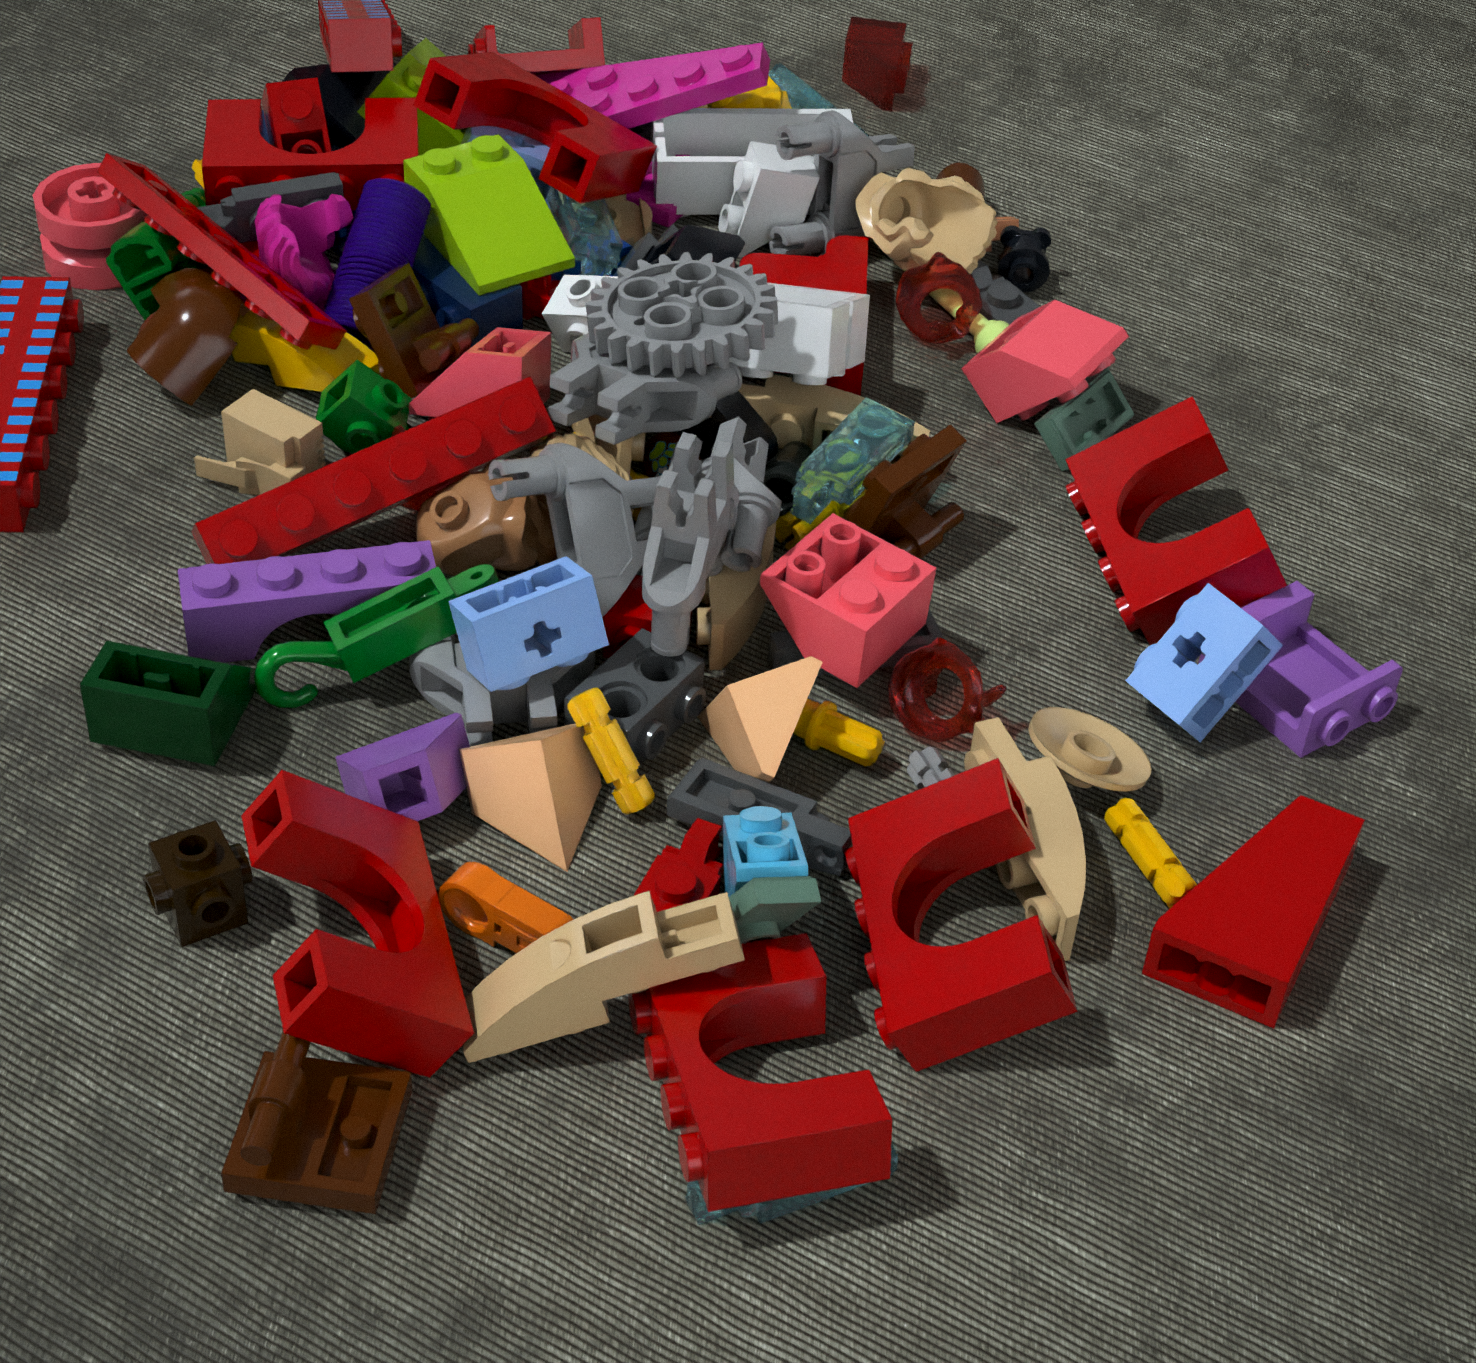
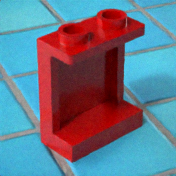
M601 17L581 18L568 30L569 49L500 54L497 51L495 26L484 25L475 38H473V44H468V54L495 52L535 76L605 65Z

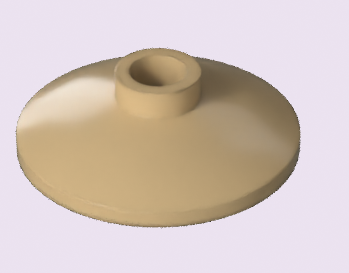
M1048 707L1037 711L1029 723V735L1036 748L1045 757L1051 756L1064 780L1080 788L1095 786L1113 791L1127 792L1142 788L1151 775L1150 761L1139 745L1118 728L1095 716L1069 708Z

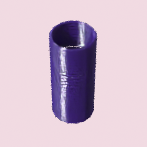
M390 178L372 179L363 185L364 188L357 204L355 217L349 228L350 232L343 247L344 251L340 257V263L338 264V269L329 291L330 294L323 310L346 329L347 333L361 341L373 352L374 350L368 338L363 336L356 327L353 319V307L349 298L390 270L407 263L410 264L411 268L413 267L414 258L418 252L417 249L421 243L420 239L424 233L423 230L427 224L426 220L431 210L430 201L421 191L402 181Z

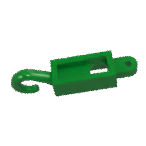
M488 564L477 565L446 579L439 566L324 621L323 623L332 641H289L274 645L257 662L254 674L257 693L268 704L278 708H297L308 704L316 698L318 689L313 684H306L293 692L280 689L275 684L274 678L277 670L286 663L310 662L348 671L353 683L457 633L448 601L499 582L500 580L494 567Z

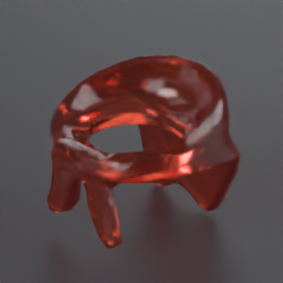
M936 252L928 263L905 271L896 291L895 303L901 320L920 341L940 344L962 339L969 333L972 322L982 308L980 291L973 277L960 263L950 260L941 252ZM948 288L956 291L961 296L963 305L957 310L956 319L952 322L936 320L929 323L922 317L921 304L924 298L932 291Z
M938 637L931 644L905 654L896 663L888 683V701L897 720L916 736L935 742H945L954 739L960 734L973 733L975 722L985 720L982 715L983 708L990 706L1002 697L1006 687L1000 684L983 692L981 673L972 660L955 644ZM944 668L953 671L960 678L964 687L962 709L956 716L950 719H942L934 715L925 699L936 692L937 678Z

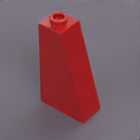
M1300 795L1158 918L1152 930L1142 974L1274 1028L1350 867L1365 819Z

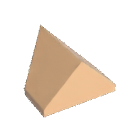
M810 656L729 684L698 715L699 720L734 770L768 783L775 777L823 663L822 661Z
M574 723L459 749L472 814L568 872L602 787L598 766L583 739L586 733L584 727L577 728Z

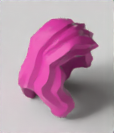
M279 194L271 195L270 198H266L260 203L255 218L259 259L323 311L335 276L324 251L333 247L335 231L341 230L352 222L353 213L349 202L342 195L331 194L326 200L297 207L281 203L282 198Z

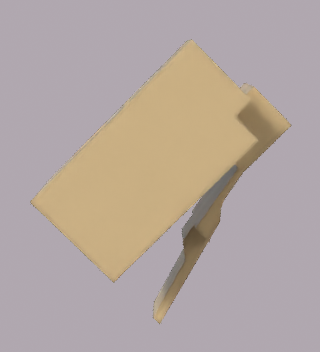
M252 389L221 411L227 462L198 455L194 457L196 476L237 486L239 493L260 495L326 465L325 461H323L325 459L323 455L325 451L323 450L324 444H322L324 439L321 438L323 436L322 422Z

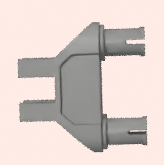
M834 110L822 112L811 123L780 126L776 136L780 138L789 137V139L776 141V148L780 157L784 160H792L796 157L814 155V165L820 179L811 201L808 221L784 227L776 226L771 229L770 237L773 239L782 237L779 240L769 241L771 253L787 255L813 254L818 257L820 254H825L828 241L834 237L842 235L864 237L865 234L856 211L855 199L873 176L881 172L913 166L915 146L910 143L897 145V137L892 134L867 136L850 120Z
M588 333L573 340L571 362L550 375V387L566 394L560 402L548 407V415L552 421L565 426L595 414L607 418L608 420L596 425L595 438L616 445L640 433L681 431L701 423L713 414L718 401L739 391L742 385V374L739 368L732 362H729V369L726 370L713 363L707 367L706 375H700L693 368H685L681 377H675L672 368H664L658 375L651 376L650 366L647 365L631 372L628 371L627 360L611 364L609 362V352L598 354L596 352L595 342H590Z
M736 417L720 424L711 457L701 460L702 473L707 474L712 464V454L719 440L733 443L734 485L739 490L738 518L733 531L729 530L726 535L721 560L730 569L745 572L750 571L751 566L755 569L761 564L764 537L767 528L777 521L782 501L764 485L769 444L762 437L743 443L747 424L740 417ZM696 437L695 455L699 459L702 441ZM675 448L669 464L668 471H672ZM654 505L641 508L634 527L636 541L648 540ZM640 568L636 575L643 576V568Z
M685 432L682 433L675 447L672 471L664 470L656 485L652 523L643 562L642 598L649 608L652 609L651 649L660 655L670 657L681 655L686 651L687 644L689 645L690 613L699 605L703 598L707 577L715 576L721 572L724 565L721 560V553L725 546L726 535L729 530L733 531L738 518L739 490L734 485L733 443L719 440L712 454V464L707 474H704L701 470L702 461L695 455L697 435Z
M565 443L548 444L539 453V456L493 460L489 466V480L513 478L511 481L490 486L491 492L497 501H507L509 498L538 494L546 496L557 559L567 556L592 575L603 617L619 600L639 569L643 568L648 540L636 541L631 509L654 505L656 485L661 476L626 481L592 455Z
M455 634L412 654L409 659V672L415 687L436 709L447 716L456 712L462 715L471 747L493 742V724L527 722L528 734L557 727V715L564 709V698L592 673L595 664V652H590L584 661L576 665L567 667L555 666L532 675L526 684L518 688L490 692L467 671L460 643L455 642Z

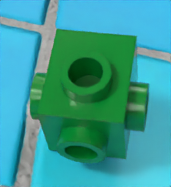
M356 360L322 391L316 420L322 422L324 436L332 440L341 450L354 454L410 429L407 420L411 397L405 394L396 383L384 379L362 362Z

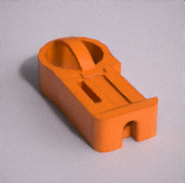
M466 862L461 865L440 886L438 891L440 906L455 926L493 947L499 943L515 953H518L540 937L574 920L567 913L503 878L488 866L478 862Z

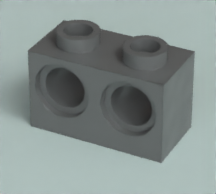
M643 628L564 698L565 726L575 723L568 710V702L574 696L588 689L599 688L611 708L607 713L610 720L616 718L640 765L646 759H654L663 749L667 739L684 723L689 724L693 722L702 711L706 701V691L703 689L705 660L688 651L673 657L656 653L651 649L650 645L651 632Z

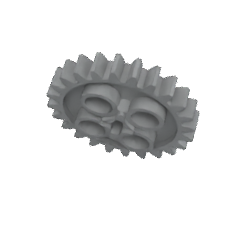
M684 252L677 261H671L668 256L661 254L659 256V263L653 265L642 259L637 260V270L633 271L628 268L619 267L617 268L618 279L603 277L601 279L602 289H592L590 291L591 301L586 302L590 342H595L596 352L598 354L609 352V362L611 364L627 360L628 371L631 372L644 365L650 366L651 376L658 375L664 368H672L675 377H681L685 368H694L700 375H706L707 365L713 363L722 369H729V358L734 357L739 360L748 361L750 359L749 349L764 350L765 338H773L775 336V325L778 324L775 286L767 284V275L765 273L753 275V265L751 264L735 268L733 257L726 258L719 263L713 262L712 253H707L700 260H692L690 253Z

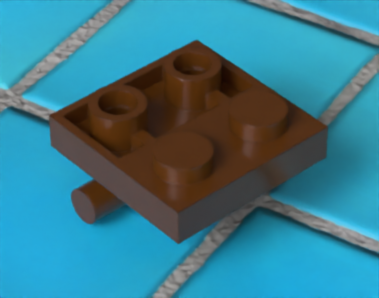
M409 263L390 270L349 298L353 307V319L356 327L363 336L368 338L379 360L378 368L381 377L396 383L411 398L418 396L461 355L469 350L471 341L479 334L478 324L470 318H465L459 323L439 326Z
M951 424L931 438L926 434L918 436L903 451L900 460L894 464L884 460L866 476L862 483V486L866 489L865 494L847 509L842 518L922 559L941 545L943 535L964 519L963 510L954 502L947 503L931 516L924 508L967 440Z
M282 1031L276 1051H264L221 1172L224 1192L376 1214L412 1094L411 1072L306 1057L311 1042L284 1034Z

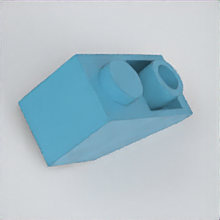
M755 806L742 810L740 815L723 816L724 893L727 892L729 897L753 878L808 876V863L791 812L781 813L780 810L773 807Z

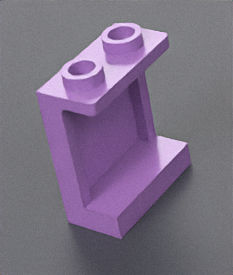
M1295 581L1242 607L1245 612L1264 625L1283 646L1235 702L1301 758L1324 745L1333 746L1337 744L1348 732L1369 721L1378 722L1386 717L1397 702L1398 694L1396 689L1403 667L1394 660H1390L1371 671L1365 669L1307 622L1314 593L1299 581ZM1202 654L1200 655L1198 664L1202 662L1205 657Z

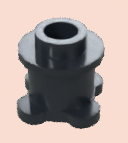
M1013 225L1007 226L1000 234V241L1004 248L1003 253L998 256V274L1003 276L1005 280L1010 281L1022 292H1032L1040 288L1047 281L1050 274L1049 260L1045 253L1046 248L1051 245V234L1042 227L1030 231L1020 230Z

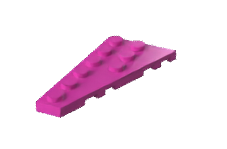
M762 42L536 76L630 129L767 86L770 58Z

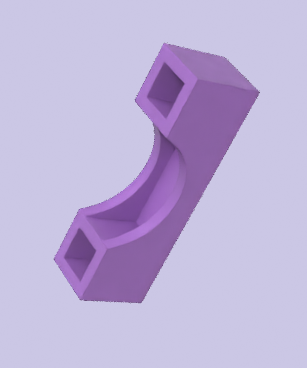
M430 540L398 542L383 546L347 550L335 549L321 553L286 557L273 556L259 560L178 569L188 655L220 662L254 659L264 639L282 624L312 614L338 615L435 568L436 564Z

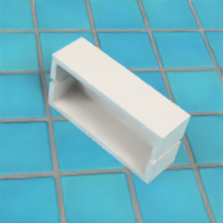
M694 108L652 121L651 142L657 145L651 160L656 204H674V206H677L676 215H683L680 218L690 215H720L723 205L730 204L734 192V170L737 162L745 159L750 141L776 145V141L789 139V137L780 138L776 136L780 126L811 123L822 112L837 111L853 123L851 109ZM810 155L814 163V155ZM810 206L807 215H810Z
M767 282L768 285L775 286V297H777L778 324L775 325V336L773 338H765L764 350L749 349L750 359L748 361L739 360L734 357L729 358V362L740 367L739 370L742 376L770 378L773 377V371L793 374L792 381L798 384L824 385L827 383V378L844 376L846 369L865 362L870 295Z

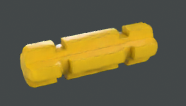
M596 687L574 696L568 702V710L577 728L584 727L586 733L583 739L606 783H613L615 789L612 795L621 812L627 815L644 809L653 802L655 793L645 774L639 776L637 769L640 764L616 718L610 720L607 713L611 708L602 691Z
M1122 798L1115 806L1106 810L1105 822L1118 837L1120 843L1169 909L1197 885L1133 799Z

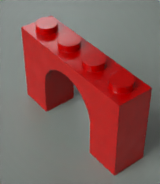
M495 52L430 58L413 104L414 107L454 130L478 126H494L523 134L550 147L538 179L580 204L639 192L657 148V145Z
M416 97L365 98V128L362 135L355 142L344 148L316 154L289 152L269 144L264 138L261 99L208 100L202 158L206 206L221 204V199L232 196V188L335 172L339 174L342 181L344 198L349 202L351 210H356L364 188L363 185L367 181L376 178H390L404 182L403 160L419 156L418 108L413 106Z
M1193 396L1065 459L1074 478L1073 482L1065 485L1066 490L1079 516L1081 517L1089 513L1091 517L1081 522V525L1095 553L1098 554L1105 550L1107 554L1106 557L1097 560L1111 591L1114 593L1122 589L1124 596L1114 600L1129 632L1131 633L1141 628L1149 645L1158 643L1174 624L1176 614L1183 603L1190 597L1198 595L1207 583L1211 584L1240 608L1287 586L1250 508H1246L1180 540L1165 543H1150L1138 540L1140 530L1145 521L1158 507L1175 496L1229 471Z
M999 758L848 818L853 846L845 850V857L851 875L861 888L862 898L854 901V907L860 926L865 935L870 939L872 951L864 954V962L869 978L876 991L880 993L882 1006L874 1010L876 1026L886 1047L889 1050L898 1047L915 1072L1078 1012L1064 956L1038 915L957 945L931 946L919 943L920 929L926 913L934 901L949 886L972 873L1036 849L1024 800Z
M281 770L241 815L251 867L311 887L333 898L361 923L376 947L375 949L315 929L273 975L283 1032L293 1037L430 1078L474 1034L419 822Z
M807 933L742 943L744 961L723 966L711 972L699 973L650 987L638 993L628 994L629 1012L634 1033L636 1035L646 1033L647 1035L644 1038V1052L649 1077L652 1082L662 1080L664 1083L661 1085L660 1094L665 1124L669 1131L680 1129L681 1135L678 1136V1152L684 1179L686 1182L698 1181L708 1212L890 1179L892 1118L869 1069L798 1082L771 1084L753 1082L733 1076L715 1065L722 1057L742 1048L825 1034L826 974Z

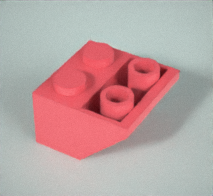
M1053 300L1018 317L961 369L996 424L1017 414L1023 421L1042 411L1050 403L1049 400L1057 397L1060 403H1065L1086 390L1089 386L1086 378L1100 373L1114 363L1116 358L1113 352L1129 335L1124 327L1060 301Z
M495 328L461 355L409 403V415L428 416L429 421L531 376L544 404L550 398L551 332Z
M832 513L761 573L760 585L804 658L812 656L822 661L821 669L858 688L926 624L937 568Z

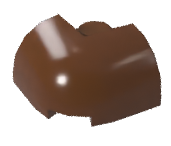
M186 268L166 275L150 289L160 307L143 322L136 339L126 350L130 357L147 374L190 406L194 404L238 343L229 336L238 319V315L244 316L250 311L244 304L247 299L246 296L241 292H236L222 286L210 276L213 270L203 268Z

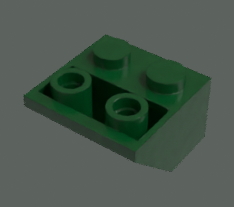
M106 641L80 683L90 742L216 766L256 690L254 681L256 668Z

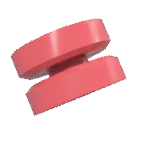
M101 163L74 165L54 172L39 183L33 194L38 228L41 232L40 242L46 272L52 277H70L71 287L76 289L106 290L122 287L107 265L106 258L110 255L111 246L130 229L143 222L147 215L143 210L123 203L112 194L115 187L97 173Z

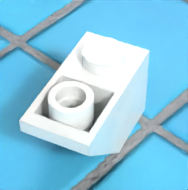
M750 141L745 159L739 160L734 170V192L730 204L723 205L719 216V231L739 235L745 242L738 258H742L773 240L770 237L772 228L804 222L820 179L810 155L796 157L792 160H784L777 152L776 145Z

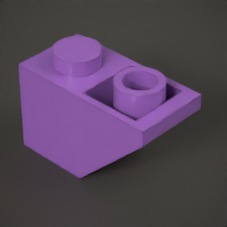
M456 712L336 756L335 759L345 794L415 821H420L443 812L466 788L459 749L470 747L462 715Z

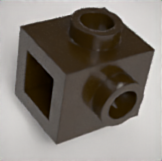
M216 820L148 843L153 872L143 875L146 894L156 915L165 913L181 947L248 924L244 885L253 881L251 867L241 844L229 845Z

